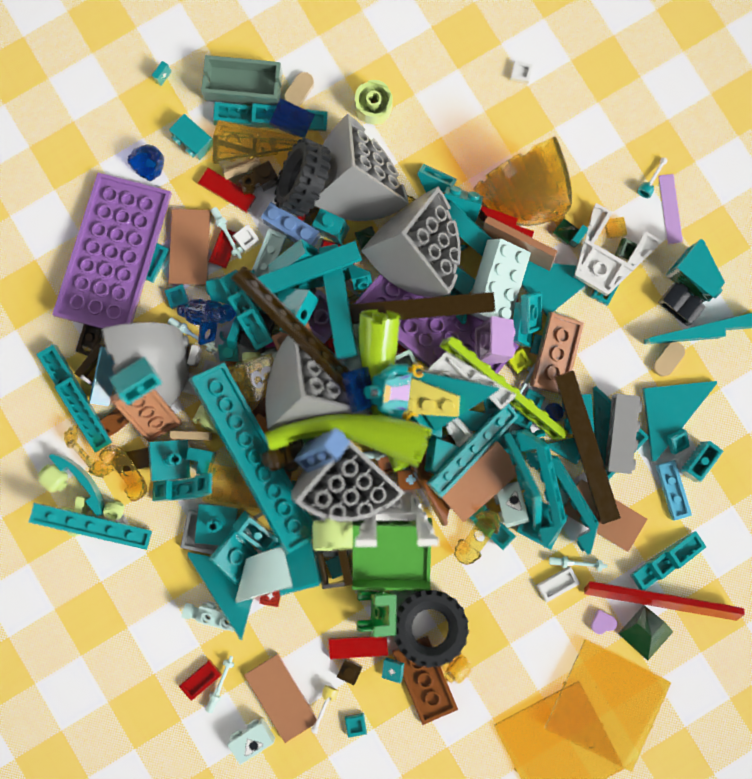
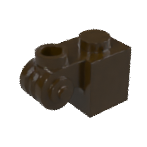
M268 160L253 168L252 173L242 176L238 181L243 194L247 195L253 194L256 187L261 186L263 192L276 186V181L279 178Z
M301 441L289 442V445L274 450L269 449L261 455L263 465L268 467L269 471L285 469L286 472L296 471L300 465L293 459L302 448Z

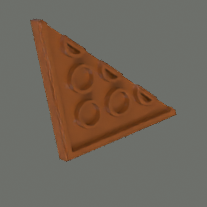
M450 434L440 439L453 445L456 443ZM426 449L421 462H418V467L409 465L441 525L446 526L448 524L449 509L451 508L427 484L434 474L425 471Z

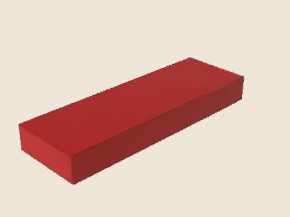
M210 168L206 169L198 182L200 186L246 214L256 200L255 195L243 194L240 186L225 179V177Z
M387 636L329 638L330 659L388 656Z

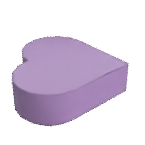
M598 609L591 622L592 631L596 634H603L606 630H615L617 627L616 619Z

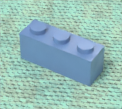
M270 202L261 216L263 224L286 235L294 243L302 239L315 247L321 237L320 231L289 212L276 207L272 202Z
M335 428L306 442L293 460L308 473L338 460L350 441L341 431Z

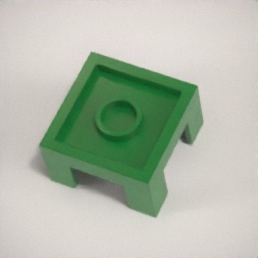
M377 590L357 591L358 601L371 600V620H358L356 630L359 632L373 631L371 632L373 637L395 636L396 595Z

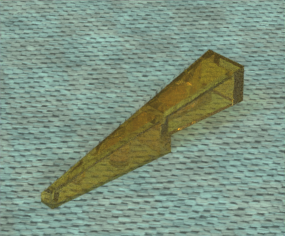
M218 120L213 134V163L219 164V161L224 160L233 162L236 161V158L243 157L253 159L256 157L278 155V152L292 151L293 145L297 144L298 140L302 139V137Z

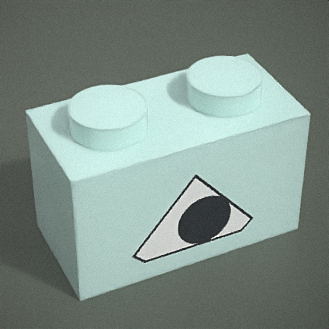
M518 481L508 483L494 495L496 505L500 504L501 511L498 512L500 521L505 523L507 528L529 522Z
M264 718L259 721L257 719L251 721L247 725V729L242 732L238 730L230 736L231 739L227 745L239 765L274 744L275 736Z

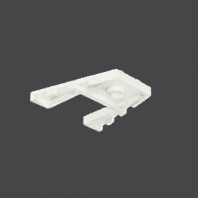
M596 203L591 214L588 231L585 235L574 277L603 295L608 296L662 241L645 232L627 262L594 244L613 213Z
M448 351L425 371L499 387L500 390L489 398L500 409L504 408L516 397L515 393ZM458 417L446 424V429L452 435L458 447L473 435Z
M403 490L405 494L392 506L376 513L372 517L365 518L359 529V535L356 537V547L377 546L376 520H416L418 546H439V537L435 535L432 524H429L427 514L422 510L415 491Z

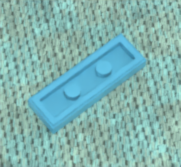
M107 347L100 348L89 398L90 404L110 405V397L114 387L110 378L115 375L112 368L115 361H113L111 354L108 355Z
M676 460L655 465L672 521L692 516Z

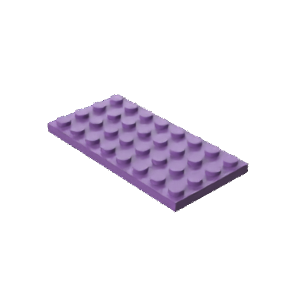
M97 173L52 315L54 317L100 329L133 323L171 199V191Z
M380 274L354 304L429 297L407 292ZM467 314L465 324H461L455 315L400 320L398 343L406 350H410L417 359L430 368L446 352L440 347V344L449 337L457 338L466 349L475 353V328L485 321ZM513 342L516 351L519 346ZM507 361L505 363L489 365L498 374Z

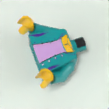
M418 362L412 366L408 364H391L381 374L373 377L372 386L365 388V396L371 398V403L377 405L378 410L387 417L405 419L409 421L412 415L418 417L415 412H408L406 414L404 411L408 410L412 374L409 372H413L416 377H422L424 375L423 372H415V370L423 368V365Z

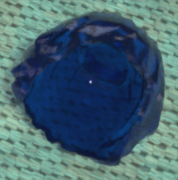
M150 144L141 145L133 149L127 159L132 170L149 182L161 175L165 161L163 153L156 146Z

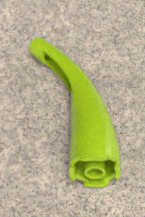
M365 310L360 314L359 352L366 387L372 386L375 375L381 374L388 366L395 364L400 315L387 311V314L377 313L378 310ZM368 398L372 415L385 416L378 410L377 405L371 403V398ZM387 455L393 471L402 470L410 465Z
M336 414L294 422L267 432L265 436L270 449L274 450L289 445V442L318 437L336 428L351 441L418 467V462H421L428 446L427 436L431 437L432 429L418 423L387 416Z

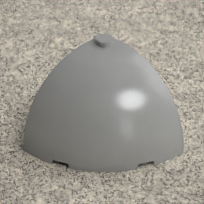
M349 114L340 120L323 143V146L330 150L331 160L329 164H331V167L327 172L329 176L324 182V190H321L319 200H316L314 203L315 207L352 221H369L387 217L409 204L403 184L400 185L397 179L399 173L375 138L371 140L364 133L366 129Z
M436 187L400 210L374 234L361 250L376 270L388 281L407 292L425 297H439L449 294L458 276L456 274L457 266L460 265L461 249L457 224L455 220L452 221L449 213L450 205L440 188Z
M132 323L103 329L108 355L111 354L113 361H115V364L112 366L114 374H118L145 356L155 368L162 381V384L155 389L167 404L171 406L182 393L188 378L189 364L187 362L189 354L187 347L190 346L188 336L184 335L179 328L164 323Z
M289 336L286 337L273 361L267 383L266 416L268 430H275L294 422L320 416L369 414L362 391L359 392L355 384L345 393Z
M350 441L338 460L308 473L303 470L293 487L291 498L299 506L317 516L336 521H355L372 517L376 513L384 509L386 510L397 502L405 492Z

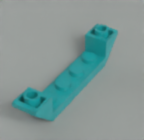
M353 264L343 267L344 279H351L354 291L366 289L372 284L369 271ZM323 275L292 286L290 289L309 290L324 287ZM259 307L260 313L265 314V312Z
M524 429L517 432L516 443L520 447L521 452L532 449L537 450L535 458L537 463H540V479L546 488L544 496L550 505V520L554 522L543 525L538 532L540 542H543V547L547 548L554 542L567 519L549 444Z
M530 450L526 453V461L531 468L534 467L537 470L541 468L540 463H537L535 458V452L537 451ZM551 455L556 476L561 481L559 485L565 494H569L574 510L578 509L581 514V522L585 527H589L588 530L580 533L577 537V544L582 552L585 551L589 555L593 550L599 522L560 458Z

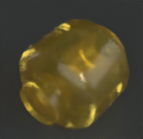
M460 654L451 663L442 666L445 672L443 676L451 684L453 682L461 684L471 673L470 666L472 664L464 655Z

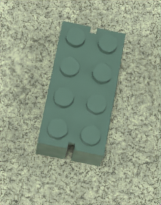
M205 55L203 70L205 75H203L201 93L206 101L279 106L283 75L281 62Z

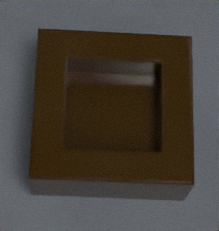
M345 658L337 678L354 686L363 666Z

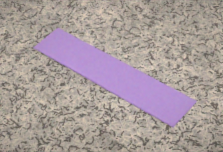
M674 174L659 175L668 244L682 243Z

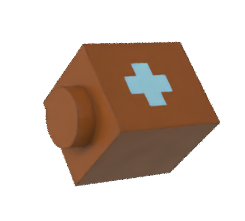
M411 470L397 471L398 486L402 490L421 489Z

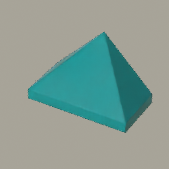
M424 163L417 174L426 193L436 187H439L442 193H444L447 186H454L457 181L456 178Z

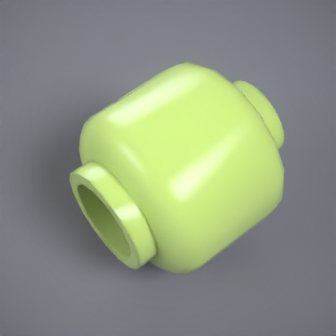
M47 464L38 473L39 484L50 493H54L57 490L61 492L68 485L66 482L68 474L65 471H60L55 464Z

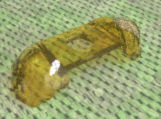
M77 424L69 427L64 432L65 444L67 448H72L90 468L89 473L96 477L104 478V476L114 471L112 464L100 463L99 460L93 461L77 443V428L79 427Z
M115 445L105 447L100 452L99 458H101L102 462H105L106 466L112 464L127 485L124 489L125 493H127V498L131 502L142 499L147 492V484L127 453ZM124 465L131 468V475H126L123 472Z
M482 511L475 516L478 522L466 539H460L455 547L454 556L458 562L469 565L481 558L480 552L494 533L498 534L500 522L496 512ZM480 530L484 533L485 538L483 541H478L475 538L476 531Z

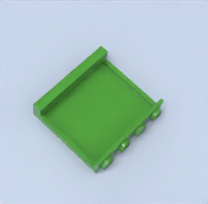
M427 518L429 524H432V518ZM365 519L353 521L352 590L431 591V546H418L416 520H376L377 546L356 547V537H358L359 529Z

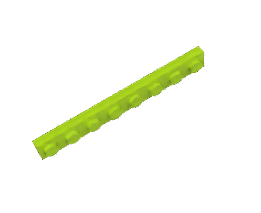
M449 337L442 341L440 347L443 350L448 351L515 393L516 397L509 404L538 428L544 430L553 440L566 437L568 432L563 429L560 423L553 421L547 412L536 407L535 403L531 399L524 397L518 388L507 383L506 379L502 375L495 373L489 364L478 359L477 355L473 351L466 349L460 340Z

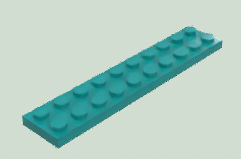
M222 363L190 378L189 382L285 554L287 555L313 539V520L307 510L292 500L291 495L294 486L285 470L269 471L268 467L263 465L261 455L270 449L268 441L226 364Z

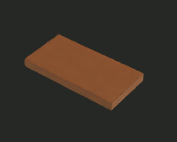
M428 635L416 640L423 646L432 647ZM399 648L392 650L395 660L404 663L403 679L422 725L459 710L441 667L427 668L417 665L407 659Z

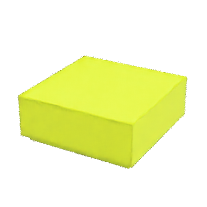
M523 348L516 351L513 358L507 361L515 374L533 364Z

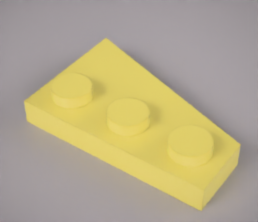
M411 378L408 410L404 411V413L415 412L420 415L458 417L460 396L426 384L421 380Z

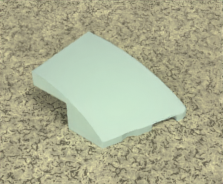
M282 547L246 559L236 603L292 587L286 556Z

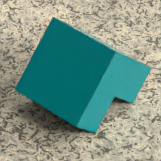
M189 447L186 459L198 462L196 474L212 473L216 452Z

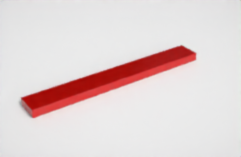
M590 581L584 588V595L734 621L739 620L745 615L743 607Z

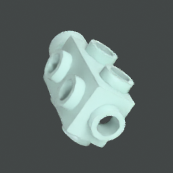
M206 602V604L203 603L200 608L194 607V604L185 603L181 618L187 620L192 618L204 625L234 632L230 624L226 622L221 609L217 607L218 604Z

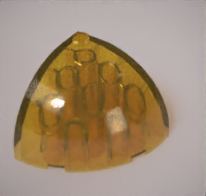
M556 136L532 146V149L525 155L519 153L485 175L487 178L485 181L480 180L474 187V192L483 196L482 205L484 207L518 218L516 224L518 226H536L552 220L558 222L565 218L572 205L570 175Z

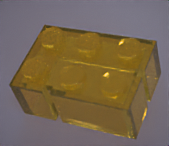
M216 463L209 464L208 473H212L213 481L212 493L204 496L202 502L237 509L242 508V504H244L242 510L262 512L237 467Z

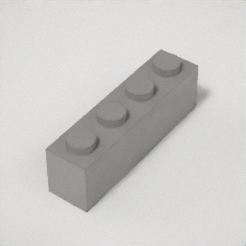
M612 395L604 466L608 472L632 474V470H635L636 459H634V451H637L638 448L636 432H639L640 429L638 414L642 410L640 396Z

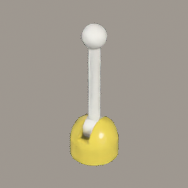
M325 685L322 690V697L325 701L315 725L311 727L313 734L319 731L318 726L328 702L334 701L339 693L337 689Z

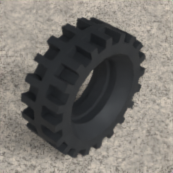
M302 137V139L298 140L297 144L293 145L292 151L288 152V157L283 162V168L279 172V180L276 181L277 189L274 191L276 207L299 217H304V214L307 215L310 208H314L315 201H318L320 198L321 190H324V182L329 176L327 172L331 167V164H329L331 155H329L330 150L327 147L305 137Z
M424 590L414 593L404 600L396 612V635L394 638L398 648L407 659L427 668L442 667L444 664L451 663L454 658L462 653L463 647L467 644L469 621L464 613L465 610L455 598L445 592ZM428 609L439 611L448 622L449 630L447 637L441 644L434 647L421 645L416 641L412 631L415 617L418 613Z

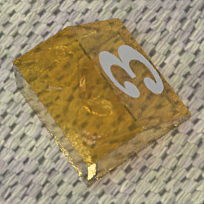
M272 353L241 360L228 367L232 378L235 380L247 403L266 397L268 378L274 361Z

